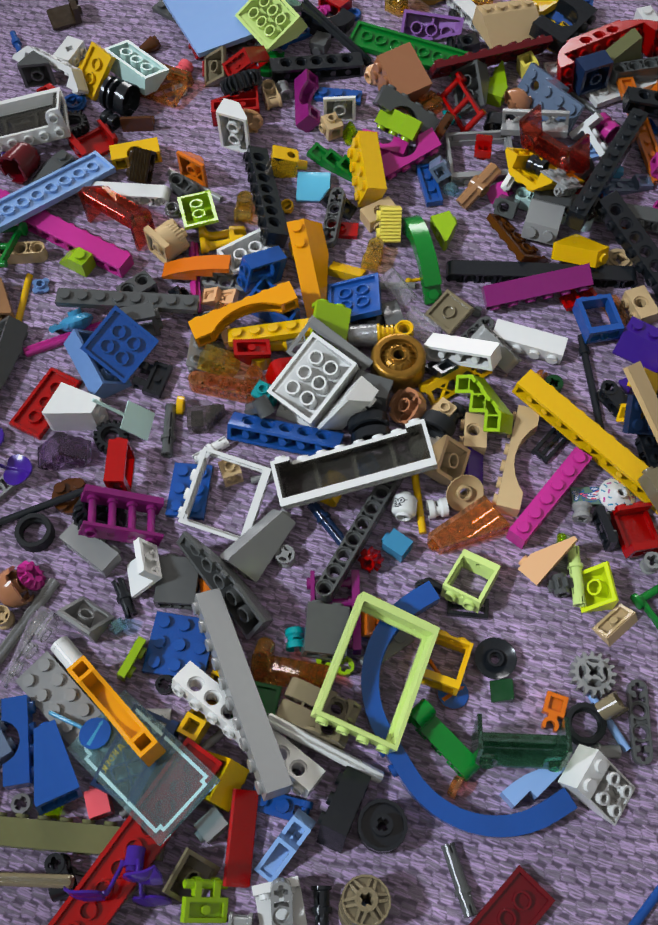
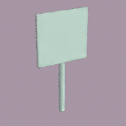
M95 398L92 399V402L123 416L120 429L148 441L155 416L154 412L129 400L125 412H122Z

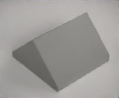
M84 596L57 610L56 613L64 623L94 643L97 642L115 618V616Z

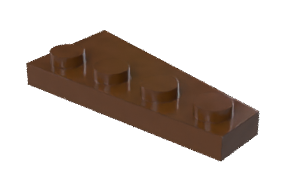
M489 213L486 219L490 223L491 228L496 230L499 238L505 241L508 249L513 251L518 261L546 263L548 261L545 256L541 257L537 254L538 249L534 245L530 246L525 242L526 238H522L521 234L514 232L516 228L503 216Z

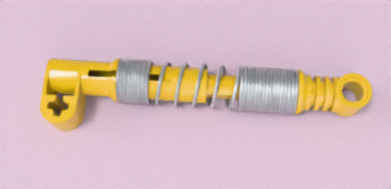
M408 320L399 321L395 324V327H393V324L390 327L388 325L384 327V325L379 323L350 325L347 341L357 348L375 346L381 338L390 334L401 333L414 337V326ZM296 338L271 341V352L284 351L287 353V349ZM303 344L296 345L292 352H297ZM271 358L252 359L254 368L260 371L268 369Z

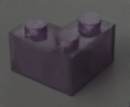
M56 432L38 447L39 469L53 472L64 465L83 468L92 461L91 441L82 437L68 435L65 432Z

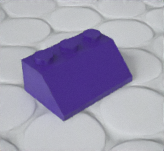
M632 316L612 353L632 363L641 361L643 368L658 372V328Z

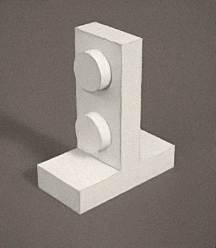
M595 112L572 130L569 135L574 140H578L586 135L599 157L602 158L608 145L605 141H601L599 138L601 135L594 127L603 121L604 118L601 114Z

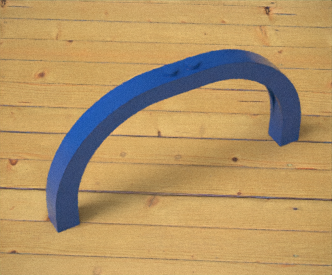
M427 581L400 598L394 606L418 616L437 605L440 597L430 581ZM379 621L368 641L361 672V695L370 730L374 735L386 739L390 724L386 718L380 698L379 674L387 648L400 630L383 621ZM401 743L396 752L389 754L379 752L382 758L386 756L390 765L387 767L392 776L399 778L407 792L425 811L442 823L471 835L507 838L533 833L552 825L578 808L564 787L522 812L509 815L474 813L450 803L437 794L421 777Z

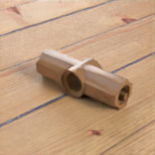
M490 162L479 175H475L469 181L468 187L456 199L457 203L465 210H468L479 197L485 196L490 189V185L502 173L499 167Z

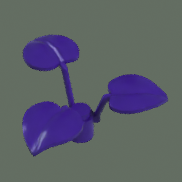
M0 427L1 446L4 441L5 433L4 430ZM19 454L10 456L7 466L0 464L1 468L6 469L3 474L4 481L12 486L22 484L33 471L31 461Z
M138 845L127 846L125 860H120L119 867L105 891L69 890L65 886L63 887V890L68 895L84 902L105 901L124 867L126 868V873L123 874L122 878L129 882L139 883V896L132 897L133 903L143 907L172 905V900L168 897L147 895L143 891V885H163L164 879L155 865L143 870L146 848Z

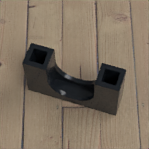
M558 0L555 10L568 18L573 25H558L541 14L533 22L529 35L535 39L540 35H552L553 42L548 48L559 54L561 48L566 44V40L579 36L580 33L583 34L587 27L595 22L597 18L595 15L598 9L584 0Z

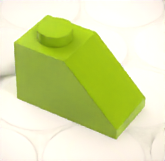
M450 210L433 215L430 218V228L443 251L447 250L457 226L456 217L452 216Z
M80 247L68 251L59 262V264L84 277H87L97 266L93 254Z

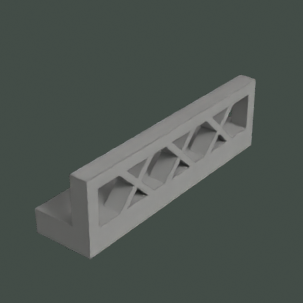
M503 108L501 135L567 138L570 111ZM506 114H512L516 118L506 120ZM530 115L532 119L524 120L522 117ZM547 116L549 119L541 121L539 117ZM558 116H566L565 122H558L556 118Z

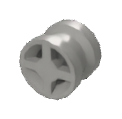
M577 501L572 504V510L574 511L572 520L574 522L588 523L592 521V514L590 513L592 504L590 502Z
M281 545L275 554L276 562L282 568H289L295 563V551L290 545Z

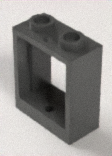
M153 301L119 308L136 322L152 319V322L139 325L154 337L161 335L160 329H163L162 319L160 318L159 309L154 307Z

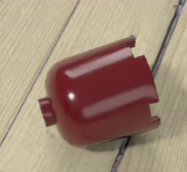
M18 142L0 157V170L5 176L8 174L13 179L12 182L19 185L24 184L41 164V157L37 149L26 142Z

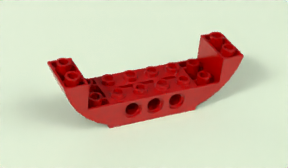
M643 19L617 20L566 40V44L558 54L556 79L570 88L567 93L572 92L576 58L608 49L633 28H636L642 37L641 52L649 58L657 57L658 21Z

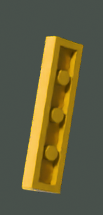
M458 365V369L444 377L432 376L417 386L420 392L427 394L430 404L433 406L442 397L448 399L456 394L455 388L453 390L447 389L450 380L456 381V375H463L464 372L468 371L472 375L476 374L484 378L493 371L486 370L478 373L476 372L477 368L470 370L471 367ZM436 388L441 389L440 397L434 399L432 391Z

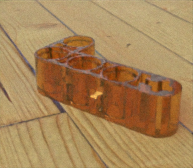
M258 366L249 367L244 380L202 371H193L188 375V382L192 392L242 403H249L256 398L247 393L252 392L259 380L264 382L262 369Z
M262 637L257 641L251 659V674L255 681L282 687H288L291 678L297 677L321 688L329 669L327 665L275 656V643L267 637Z

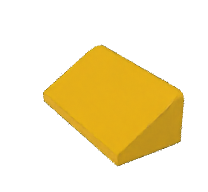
M335 261L328 268L329 276L344 280L361 277L366 273L365 269Z

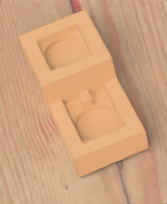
M218 286L206 288L202 293L201 304L225 307L229 303L237 302L240 292L237 288L221 290Z

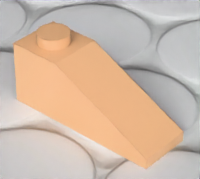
M573 536L531 553L529 556L525 555L518 563L520 565L518 570L539 586L578 542V539Z

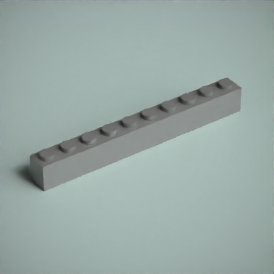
M220 588L195 594L194 603H192V610L194 615L199 617L198 626L200 632L205 634L207 652L211 651L213 657L211 658L212 667L219 674V687L225 691L227 696L225 697L227 709L233 713L232 723L235 731L239 730L241 749L243 752L246 751L248 756V769L250 773L255 775L256 781H254L256 792L258 795H262L263 801L290 793L293 783Z

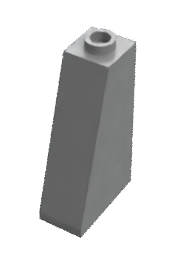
M272 509L221 553L219 557L243 577L257 583L296 522L290 518L291 514L286 510Z

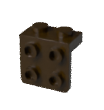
M68 0L69 4L46 11L54 31L82 24L80 14L83 13L78 0Z

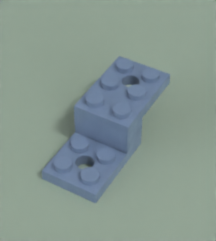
M531 62L517 87L526 91L528 96H531L532 105L530 109L561 110L564 107L566 111H570L567 136L585 108V105L567 93L570 89L536 63ZM536 81L539 83V88L537 90L534 89V83ZM547 116L540 117L544 121L549 119ZM558 116L556 120L558 122H565L566 116Z

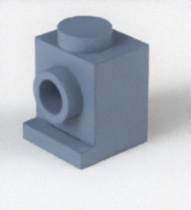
M441 155L429 162V171L437 183L452 175L449 170L450 165L448 161L443 159Z

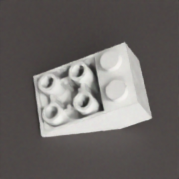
M581 744L578 745L558 780V783L563 788L565 787L570 795L614 826L617 824L636 788L598 749Z

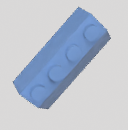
M73 329L64 342V346L90 394L105 399L132 386L130 380L124 384L80 349L94 331Z

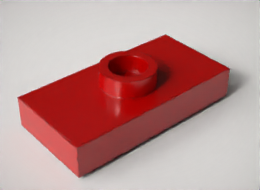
M331 222L328 227H334L336 222ZM341 222L338 238L357 240L359 223Z

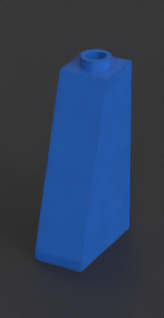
M55 719L43 722L38 727L33 728L34 804L39 816L83 797Z

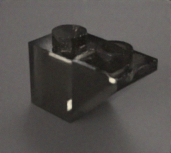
M215 403L207 406L194 405L187 407L189 435L209 433L226 416L225 405Z

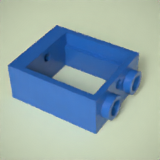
M279 245L242 256L237 277L238 285L247 293L253 290L264 274L272 284L281 281L287 256ZM267 266V269L253 273V270Z
M611 293L580 297L575 300L572 311L585 344L620 339L625 327ZM604 307L611 324L592 327L585 310Z

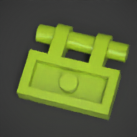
M200 876L184 879L183 888L191 889V896H182L180 922L227 923L229 898L220 897L221 889H228V887L223 886V880L220 877L202 879ZM202 889H209L210 897H201Z

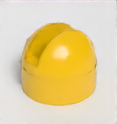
M284 199L281 201L283 212L285 214L292 213L294 210L292 200Z

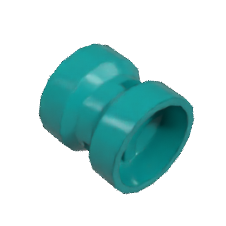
M292 626L285 629L287 652H294V647H299L301 652V648L304 645L305 627Z

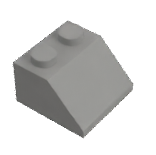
M532 198L521 237L553 245V242L556 241L565 206Z

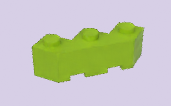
M380 109L374 121L378 124L377 127L383 131L388 129V133L396 137L400 135V139L408 143L410 140L415 142L423 126V122L397 109L389 112H384Z
M472 374L456 375L455 393L470 397L469 412L485 414L483 431L492 434L512 435L513 415L485 378Z

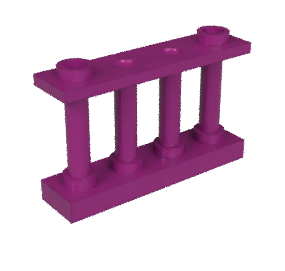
M91 484L85 485L81 494V502L89 503L87 521L83 520L78 535L132 544L139 537L157 545L158 548L164 534L155 532V515H158L164 505V498ZM97 504L108 506V524L96 522ZM117 508L128 510L127 528L116 526ZM136 511L147 513V531L136 529Z
M315 570L310 571V578H307V590H311V601L316 600L315 586L319 580L315 579ZM351 570V577H347L341 587L351 589L352 596L333 599L329 604L342 603L344 606L350 607V609L353 608L356 598L360 594L359 570ZM361 613L353 631V636H351L348 644L349 649H353V655H361Z

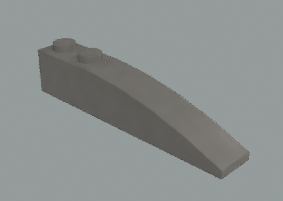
M10 315L0 321V389L9 377L17 358L22 354V344L28 336L27 329L29 325Z
M188 532L182 533L176 543L211 590L220 588L230 617L246 639L250 640L265 630L274 620L260 603L257 595L216 553Z

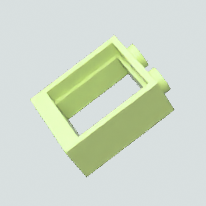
M463 549L442 585L441 596L450 602L462 605L466 610L478 613L498 578L501 566ZM462 568L488 579L479 598H475L452 586Z

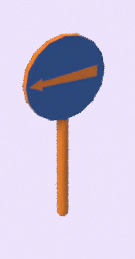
M429 659L428 663L430 664L432 669L435 672L440 673V671L437 669L433 661ZM461 682L457 696L437 690V697L444 707L457 710L467 703L469 692L466 685Z

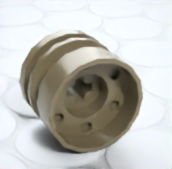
M361 874L353 877L345 885L338 904V916L341 925H383L391 908V896L387 886L373 875ZM365 899L369 900V904H366V906L361 904Z

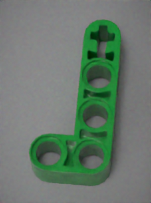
M422 698L412 708L408 723H412L416 728L415 731L424 740L427 739L439 756L442 755L447 760L446 763L465 782H468L482 767L481 762L436 717V710L426 699Z

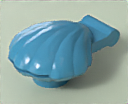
M81 308L67 312L68 317H65L59 324L50 326L49 332L54 333L59 329L64 332H72L73 329L83 330L91 324L93 316L91 313L82 312Z

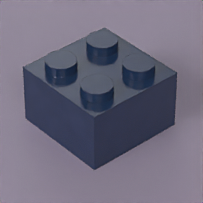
M605 50L576 58L573 89L578 96L607 88L614 61Z

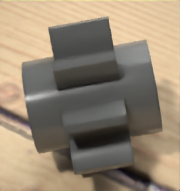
M565 573L552 575L551 580H548L549 583H547L549 593L554 592L557 598L570 595L571 588L574 587L572 578H567Z

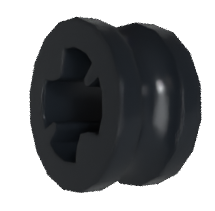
M169 675L159 676L155 682L157 691L161 695H169L173 692L171 688L172 677ZM163 680H166L167 683L171 682L167 690L160 688Z

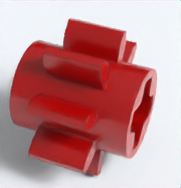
M373 546L368 550L364 548L360 552L361 556L357 559L361 564V569H365L369 573L373 569L378 571L382 567L381 563L384 561V558L381 557V551L374 549Z

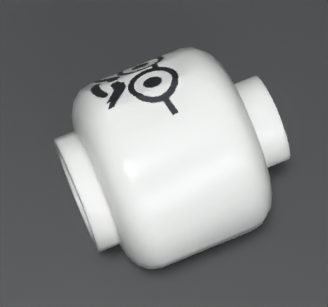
M401 491L399 494H396L392 499V515L398 521H410L416 516L417 498L408 491Z

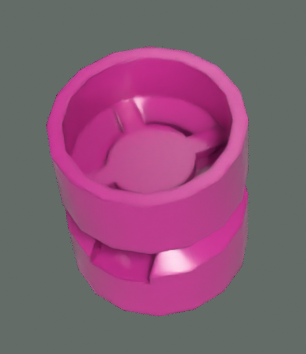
M602 112L600 114L604 120L594 128L599 131L601 135L599 138L607 144L614 139L621 126L612 120L607 113Z

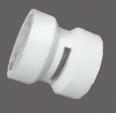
M446 497L439 498L438 501L426 500V510H429L430 514L428 515L429 519H435L437 516H449V506Z

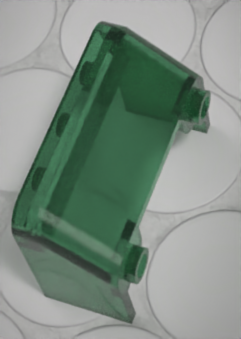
M477 713L471 735V743L475 763L480 768H534L560 772L562 768L566 767L573 753L569 717H564L557 735L483 732L482 714Z

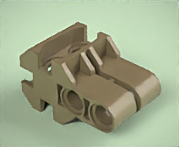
M292 677L284 694L287 699L281 700L275 715L343 750L350 734L348 736L339 734L335 731L336 728L331 726L333 733L326 735L322 731V725L316 723V719L310 716L321 688L300 678ZM330 690L323 711L354 725L362 706L350 698L346 700L339 697L337 692ZM338 705L341 709V714L336 715L332 713L331 706Z

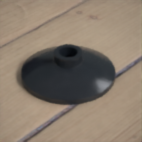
M493 637L483 640L477 646L474 661L481 674L490 679L498 680L508 677L514 671L517 664V656L510 643L501 638ZM497 657L498 663H492L491 658Z

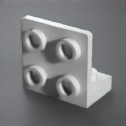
M139 537L133 541L136 558L127 564L130 593L133 598H136L162 579L157 545Z
M299 877L286 878L292 887L293 925H307ZM272 882L252 886L259 925H272L270 895ZM280 885L278 890H275L279 892V902L284 901L283 892L285 889L283 885ZM279 909L275 913L279 920H284L289 915L286 909Z

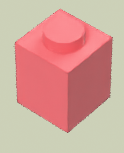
M92 786L89 787V790L83 792L90 820L96 821L115 814L110 795Z

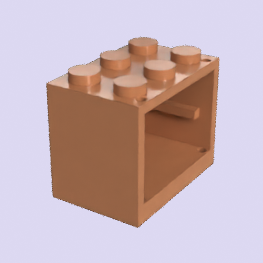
M410 42L378 55L370 71L372 80L378 86V91L383 85L391 84L397 88L396 91L399 93L407 94L414 103L424 99L433 84Z

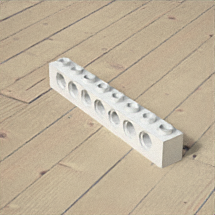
M189 661L172 678V691L178 697L186 699L193 710L204 714L210 724H216L222 729L223 734L227 738H233L239 743L241 748L239 730L235 731L232 719H227L223 716L226 713L233 715L232 711L226 707L225 697L227 696L225 691L220 689L219 684ZM191 687H198V688H200V690H199V691H193V690H191L190 688H191ZM214 700L217 702V704L210 705L207 703V701ZM272 729L293 783L291 790L296 795L307 799L322 780L326 771L279 732ZM298 769L302 775L297 776L293 774L292 770Z

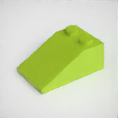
M210 190L177 197L185 230L219 222Z

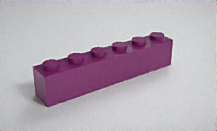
M588 263L486 285L481 290L485 308L496 311L504 305L514 307L519 305L518 302L533 303L536 302L537 298L543 297V300L554 298L553 295L556 294L561 296L570 295L571 291L578 290V293L585 292L594 283L590 264Z

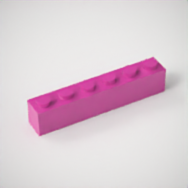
M575 447L509 528L506 538L523 549L587 469L593 457Z

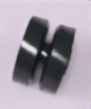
M364 410L351 416L347 421L349 434L351 435V444L358 439H364V441L372 439V436L376 434L387 435L391 433L388 414L382 410ZM383 444L358 452L368 453L374 451H381L387 448L388 445Z
M375 799L367 803L361 810L357 820V833L361 843L369 851L376 854H389L397 850L403 843L408 830L407 818L403 809L396 802L389 799ZM380 823L386 826L384 832L382 829L379 831L377 828Z

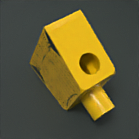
M272 145L270 162L274 178H296L297 170H307L308 162L307 160H299L298 150Z

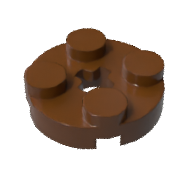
M449 111L446 112L434 131L439 140H441L455 118Z
M68 478L54 485L52 499L85 487L86 483L82 478ZM80 497L56 505L55 508L63 514L72 515L74 505Z

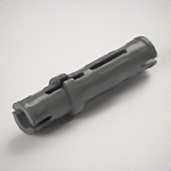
M173 403L165 405L164 428L161 435V456L164 458H171L173 456V444L176 441V436L174 435L176 405Z
M455 842L441 846L455 888L454 895L458 897L463 917L468 918L469 916L477 915L478 911L471 895L473 890L471 886H468Z

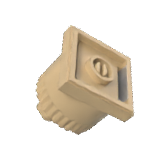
M173 218L165 221L154 230L149 225L143 228L149 251L162 263L173 261L190 247L186 239L188 236L184 228H179Z

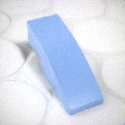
M565 763L555 764L532 771L510 784L499 796L511 809L527 794L535 800L565 770L567 765Z
M298 808L254 870L268 882L275 880L311 832L316 821Z

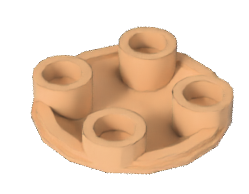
M243 109L248 119L249 132L258 133V129L263 126L262 116L254 110Z

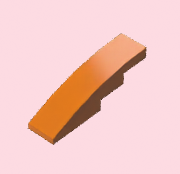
M202 255L164 263L162 279L197 280V276L213 277L214 273H230L232 258L231 255Z

